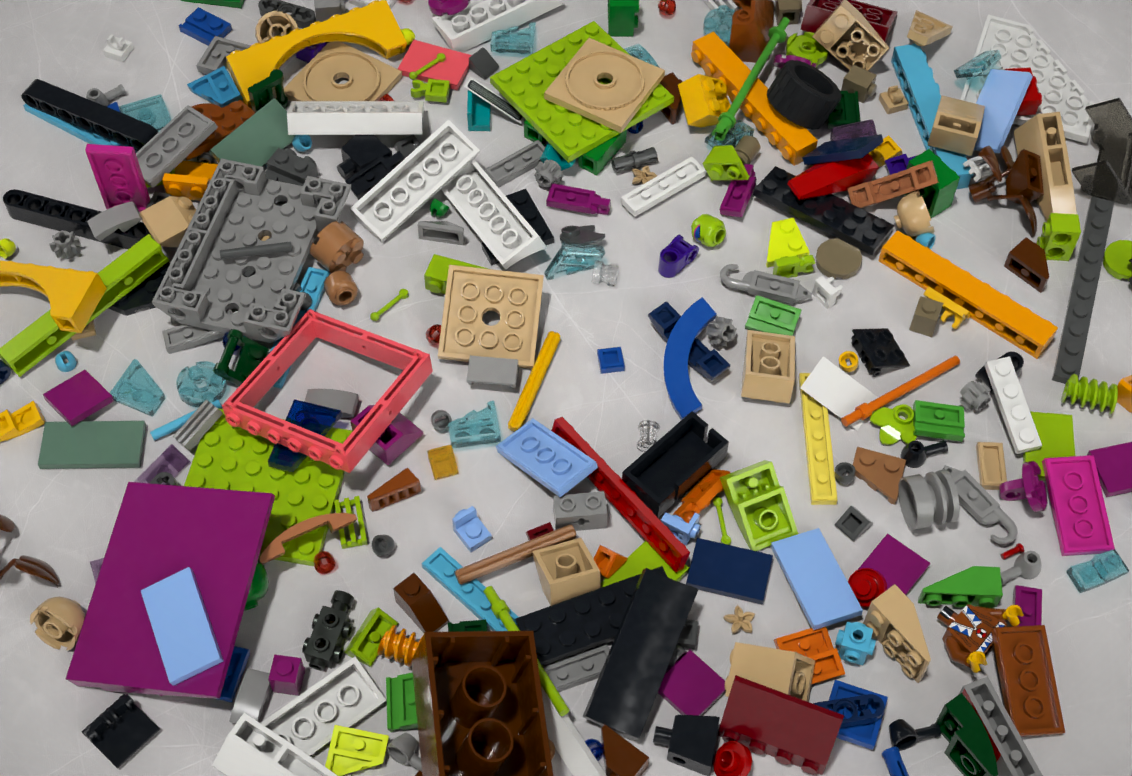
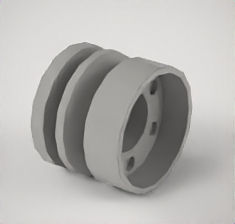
M943 469L935 473L928 472L925 477L917 474L900 478L898 486L899 503L904 520L910 529L930 527L933 521L937 525H941L945 522L951 523L958 520L960 512L959 496L955 482L947 470Z

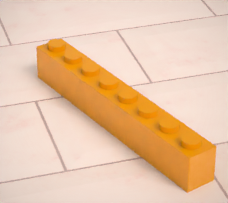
M713 31L693 41L691 57L695 63H698L704 69L707 76L723 80L727 87L726 94L733 103L751 70ZM757 77L740 109L755 124L756 128L762 131L769 142L776 146L782 153V156L795 166L803 162L802 157L816 149L818 140L806 128L789 121L775 110L767 98L768 88Z
M897 230L881 249L879 262L924 290L929 286L970 312L971 319L1034 358L1038 359L1052 342L1058 327L1050 321L1041 318L1030 309L1012 300L1009 296L1000 293L989 284L982 282L969 272L954 265L948 259L939 256L928 247L916 242L910 236Z

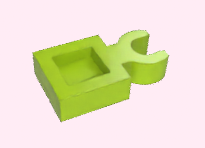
M428 79L427 83H423L421 80L412 81L411 97L419 98L425 96V101L447 103L450 81Z
M797 255L775 259L773 275L792 278L797 277L798 272H813L814 257L813 255H806L799 259Z

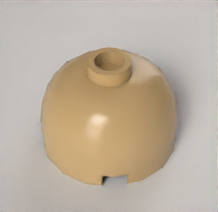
M271 11L264 14L258 20L255 27V37L258 43H264L274 36L287 35L292 30L297 29L298 26L289 14Z
M919 190L904 196L898 202L897 215L894 216L898 229L903 228L906 234L912 237L935 232L934 227H930L929 221H931L923 197H920Z
M60 596L45 600L31 613L30 623L32 625L35 622L38 628L35 633L44 643L58 650L61 648V645L67 647L66 650H70L77 644L85 619L84 611L78 602Z

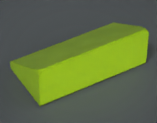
M379 607L371 610L344 653L352 658L356 657L359 662L370 667L378 656L377 651L383 635L393 625L397 626L398 622Z

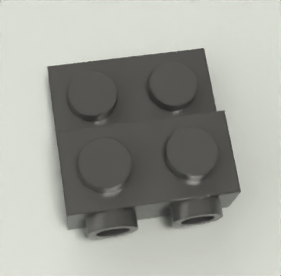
M278 148L266 163L267 170L265 173L267 179L303 186L307 176L318 177L315 161L309 156L304 158L297 156L290 148L285 150Z

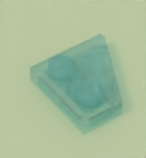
M536 22L529 23V28L521 30L515 26L507 30L492 32L491 52L533 54Z
M999 50L985 51L955 69L954 73L956 78L966 77L967 80L977 76H984L1002 57Z
M563 244L544 272L546 279L552 280L556 273L566 271L567 275H571L579 271L594 269L605 255V250L603 246Z
M136 359L131 362L110 392L113 401L152 417L165 400L163 391Z
M489 401L487 407L479 412L473 410L463 418H458L448 423L452 449L501 442L494 401Z

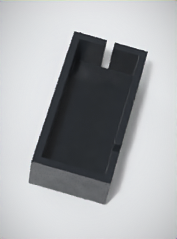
M693 411L622 472V480L658 518L674 504V499L678 501L727 456L729 441L711 428L706 443L708 424Z

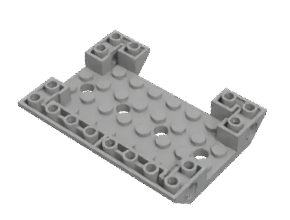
M221 159L152 300V304L180 324L226 334L229 333V330L236 329L247 338L268 343L289 335L306 297L305 293L293 291L310 252L311 245L318 232L328 224L338 221L352 188L351 184L307 176L304 185L299 186L267 179L264 167ZM279 201L287 202L281 206L276 205ZM263 236H271L266 241L260 240ZM290 241L292 245V251L222 260L220 257V250ZM247 270L255 271V274L250 277L243 276V273ZM233 308L239 310L238 312L232 315L226 313L228 310Z

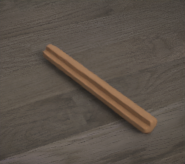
M572 525L564 526L457 569L455 571L456 579L459 584H465L533 556L532 551L573 540L576 538V531Z

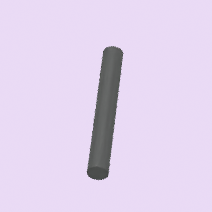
M290 241L220 250V257L222 260L292 251V245Z

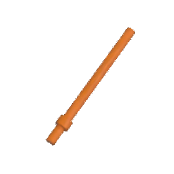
M953 356L870 403H863L857 406L855 411L841 418L842 424L847 427L859 419L864 420L870 417L872 412L959 365L960 359L957 356Z

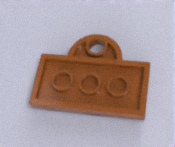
M242 100L234 101L222 108L210 103L191 106L214 121L218 128L185 159L190 160L204 152L210 151L254 115L255 112Z

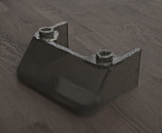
M1120 98L1086 106L1085 110L1095 124L1091 138L1093 143L1099 147L1097 162L1072 168V173L1080 183L1082 191L1088 196L1123 205L1132 204V117Z

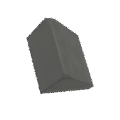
M483 47L469 58V69L484 80L499 69L497 62Z
M850 506L834 525L852 541H855L872 526L873 522L854 506Z

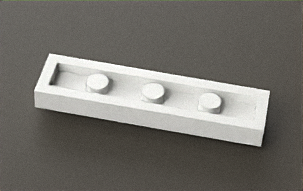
M691 156L622 196L621 204L636 217L703 178L706 170Z
M1010 356L986 361L984 366L1015 453L1019 454L1040 449L1042 443Z

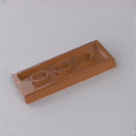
M1045 625L995 627L991 629L1005 709L1020 736L1064 734V722Z

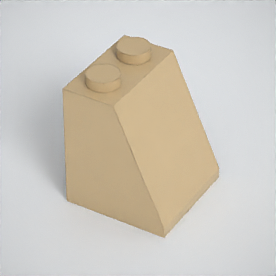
M735 642L734 649L730 653L731 667L729 676L725 680L726 697H729L734 678L737 675L808 702L815 660L797 652Z

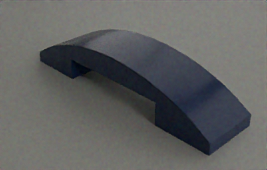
M666 301L650 312L648 317L667 342L672 329L681 315ZM695 338L688 359L690 367L710 380L715 379L730 368V364L715 349L710 351L698 338Z

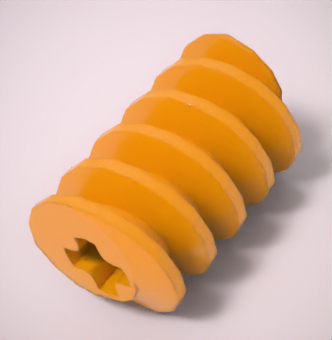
M393 625L383 635L377 654L381 656L385 653L387 659L394 657L395 662L401 663L404 661L405 666L411 667V660L421 639L418 642L416 641L415 632L407 638L406 629L404 628L399 634H396L397 626Z

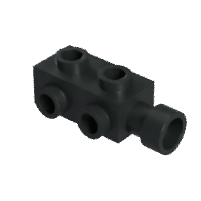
M340 590L334 591L331 599V608L322 606L320 614L316 613L312 622L313 632L310 638L307 637L302 648L306 661L309 662L311 668L323 671L325 667L332 669L334 662H340L343 655V647H340L343 638H349L353 626L350 623L348 612H346L351 608L354 600L351 594ZM328 620L335 621L332 624L327 623ZM320 642L325 644L323 648H318Z

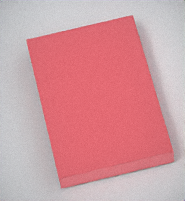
M413 40L398 70L402 71L403 76L409 77L410 72H416L436 59L439 53H443L446 57L444 62L436 63L419 74L416 79L428 82V79L450 81V89L458 90L469 69V58L472 55Z

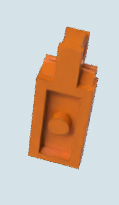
M712 469L681 500L683 504L673 515H677L686 523H689L694 513L698 514L702 509L708 507L710 501L724 490L719 477L730 474V472Z

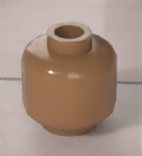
M335 271L325 279L324 290L330 301L335 305H347L356 298L358 288L352 276L346 271Z

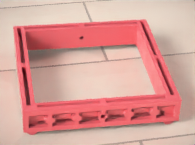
M309 309L294 325L290 334L285 336L222 405L225 419L233 427H240L252 435H259L274 444L278 443L288 447L293 452H300L315 461L329 464L334 469H341L350 473L433 372L430 354ZM316 337L403 370L343 444L254 408Z

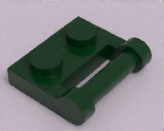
M273 70L269 77L248 88L251 107L255 113L274 98L273 87H275L276 100L284 109L289 106L288 98L284 92V76L281 70Z
M231 329L227 335L228 342L219 363H216L213 372L240 386L266 358L269 348L243 336L239 330ZM236 345L242 348L235 366L231 370L228 365Z

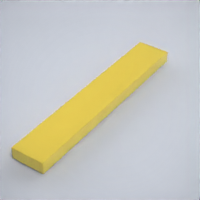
M799 373L800 388L811 373ZM800 389L811 505H836L838 500L828 409Z

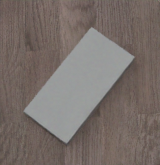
M187 105L136 153L145 183L154 188L162 181L164 173H170L218 128L216 123Z

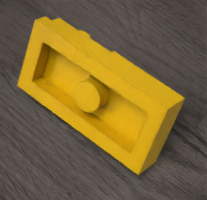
M929 286L923 294L926 298L943 303L942 309L945 311L940 318L942 322L945 323L947 318L955 315V321L951 326L953 329H957L963 320L965 321L966 318L969 319L971 316L968 310Z

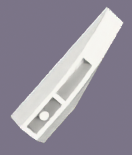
M243 713L227 735L212 765L226 776H337L246 713Z

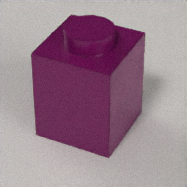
M274 654L268 678L274 693L300 695L305 674L302 659Z

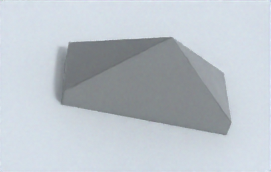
M418 221L419 239L464 246L463 227L448 221Z

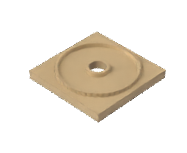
M588 38L544 92V99L622 133L664 78L665 70ZM601 78H608L612 80V82L609 84H601L598 82V80Z
M334 41L328 42L287 84L284 92L290 101H381L403 76L402 71L343 42ZM339 78L349 79L345 84L335 83Z
M449 265L438 359L469 362L470 355L517 359L519 368L532 369L535 359L544 275ZM488 311H495L500 317V321L494 326L486 325L482 321L483 315Z

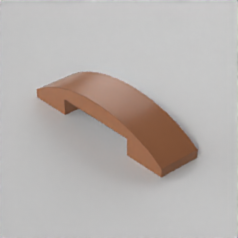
M928 161L909 169L847 188L851 203L859 208H863L939 182L933 161Z
M332 513L299 522L277 536L263 551L258 559V563L263 565L283 556L285 550L282 544L326 524L330 532L333 533L355 523L357 517L355 514Z

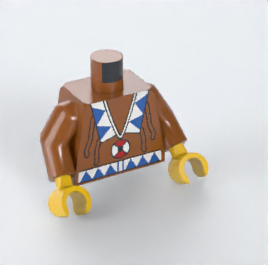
M967 604L959 614L945 606L937 616V619L948 626L942 640L945 643L944 645L951 660L968 666L974 673L980 671L979 664L987 665L985 655L994 645L991 629L1006 627L1008 620L1012 626H1018L1020 621L1017 616L1022 617L1024 614L1018 605H1011L1007 609H995Z

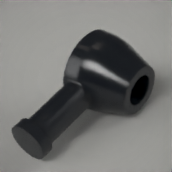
M945 440L925 447L920 441H911L904 446L900 457L906 460V466L918 468L924 464L926 456L948 452V445Z
M898 719L889 725L890 741L893 747H898L899 751L915 745L918 740L940 737L941 729L937 723L931 724L928 727L914 729L905 720Z

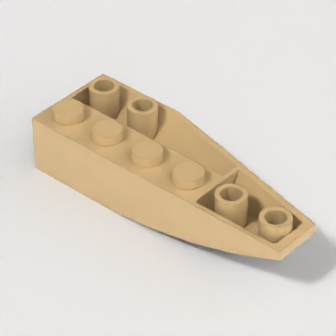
M1060 112L1037 114L1013 132L1017 157L1023 149L1040 155L1044 195L1035 200L1046 221L1050 213L1077 214Z

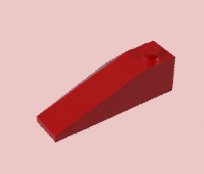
M869 154L861 159L815 164L789 180L787 184L799 200L848 191L847 188L872 181L879 166Z

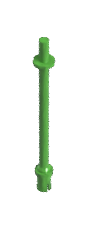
M783 17L778 26L769 29L768 36L770 40L728 111L721 113L718 118L719 122L712 131V136H715L716 140L723 141L729 129L734 127L736 123L734 116L777 43H783L786 40L787 34L785 29L790 22L787 17Z

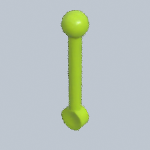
M439 53L436 59L416 72H410L409 78L415 80L419 74L436 63L444 62L446 60L445 54Z
M401 289L397 297L379 311L371 313V320L377 321L380 315L400 299H406L408 297V290Z
M715 497L713 504L717 509L722 532L721 543L730 545L731 538L727 535L721 508L723 501L720 497Z

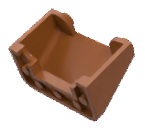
M732 0L740 9L735 11L732 17L729 48L742 62L756 63L770 40L768 33L769 29L773 27L774 2L773 0Z

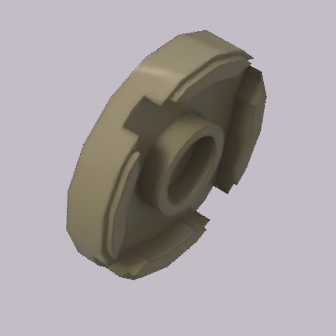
M838 238L829 239L818 247L816 266L827 277L848 279L856 275L860 270L862 255L858 248Z

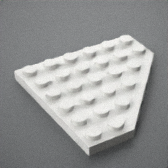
M988 14L960 100L976 104L991 69L1005 70L1030 67L1033 76L1037 79L1038 92L1042 95V104L1038 107L1036 115L1060 112L1065 138L1087 143L1097 109L1094 102H1089L1083 95L1084 90L1079 84L1067 76V70L1058 59H1053L1049 48L1041 39L1038 40L1033 35L1034 30L1030 25ZM1036 115L1016 116L1013 124L1021 126Z

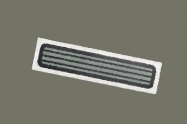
M472 77L468 79L464 86L466 89L521 124L524 117L507 100Z

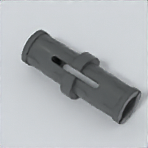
M654 147L637 152L630 151L627 155L612 158V168L614 172L632 167L634 169L639 168L640 165L657 161V152Z

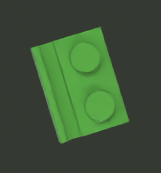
M756 295L745 324V329L793 336L801 315V309Z
M915 400L913 404V435L963 441L965 438L964 407Z
M413 672L397 675L395 678L387 677V729L392 733L399 729L418 728Z

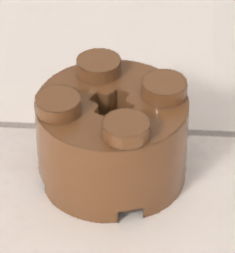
M334 221L323 228L317 235L319 241L317 244L312 243L310 248L311 256L330 273L346 271L347 266L351 263H358L364 255L361 252L364 245L363 239L343 221L341 223Z

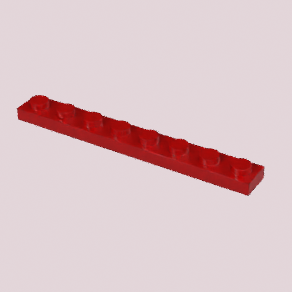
M563 417L555 419L551 431L596 461L598 468L589 474L587 478L599 491H604L605 497L675 572L684 569L690 554L686 546L659 520L637 494L626 485L621 477L609 467L589 443L576 432L572 425Z

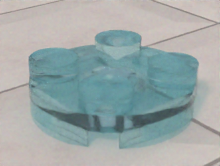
M721 5L719 8L710 11L704 18V36L714 31L729 47L732 17L735 10L730 9L726 5ZM720 25L728 26L729 30H720Z
M200 361L196 362V366L191 368L187 366L179 373L176 386L180 399L193 407H200L206 399L211 403L223 397L226 392L227 383L226 379L213 372L216 364ZM202 381H206V386L202 388H198V386L196 385L197 383L201 384Z

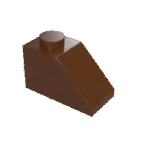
M673 72L665 75L660 82L674 96V103L661 110L671 125L676 123L682 105L678 84L683 82Z
M1025 149L1020 151L1006 179L1007 195L1022 194L1025 198L1027 197L1029 202L1044 195L1040 155ZM1008 199L1012 202L1022 205V203L1018 199Z
M1025 237L1009 252L1004 267L1041 293L1044 291L1049 279L1045 250L1037 243Z
M415 573L393 588L396 603L423 633L437 632L449 622L431 590Z
M604 724L601 728V744L606 775L641 776L648 767L649 757Z

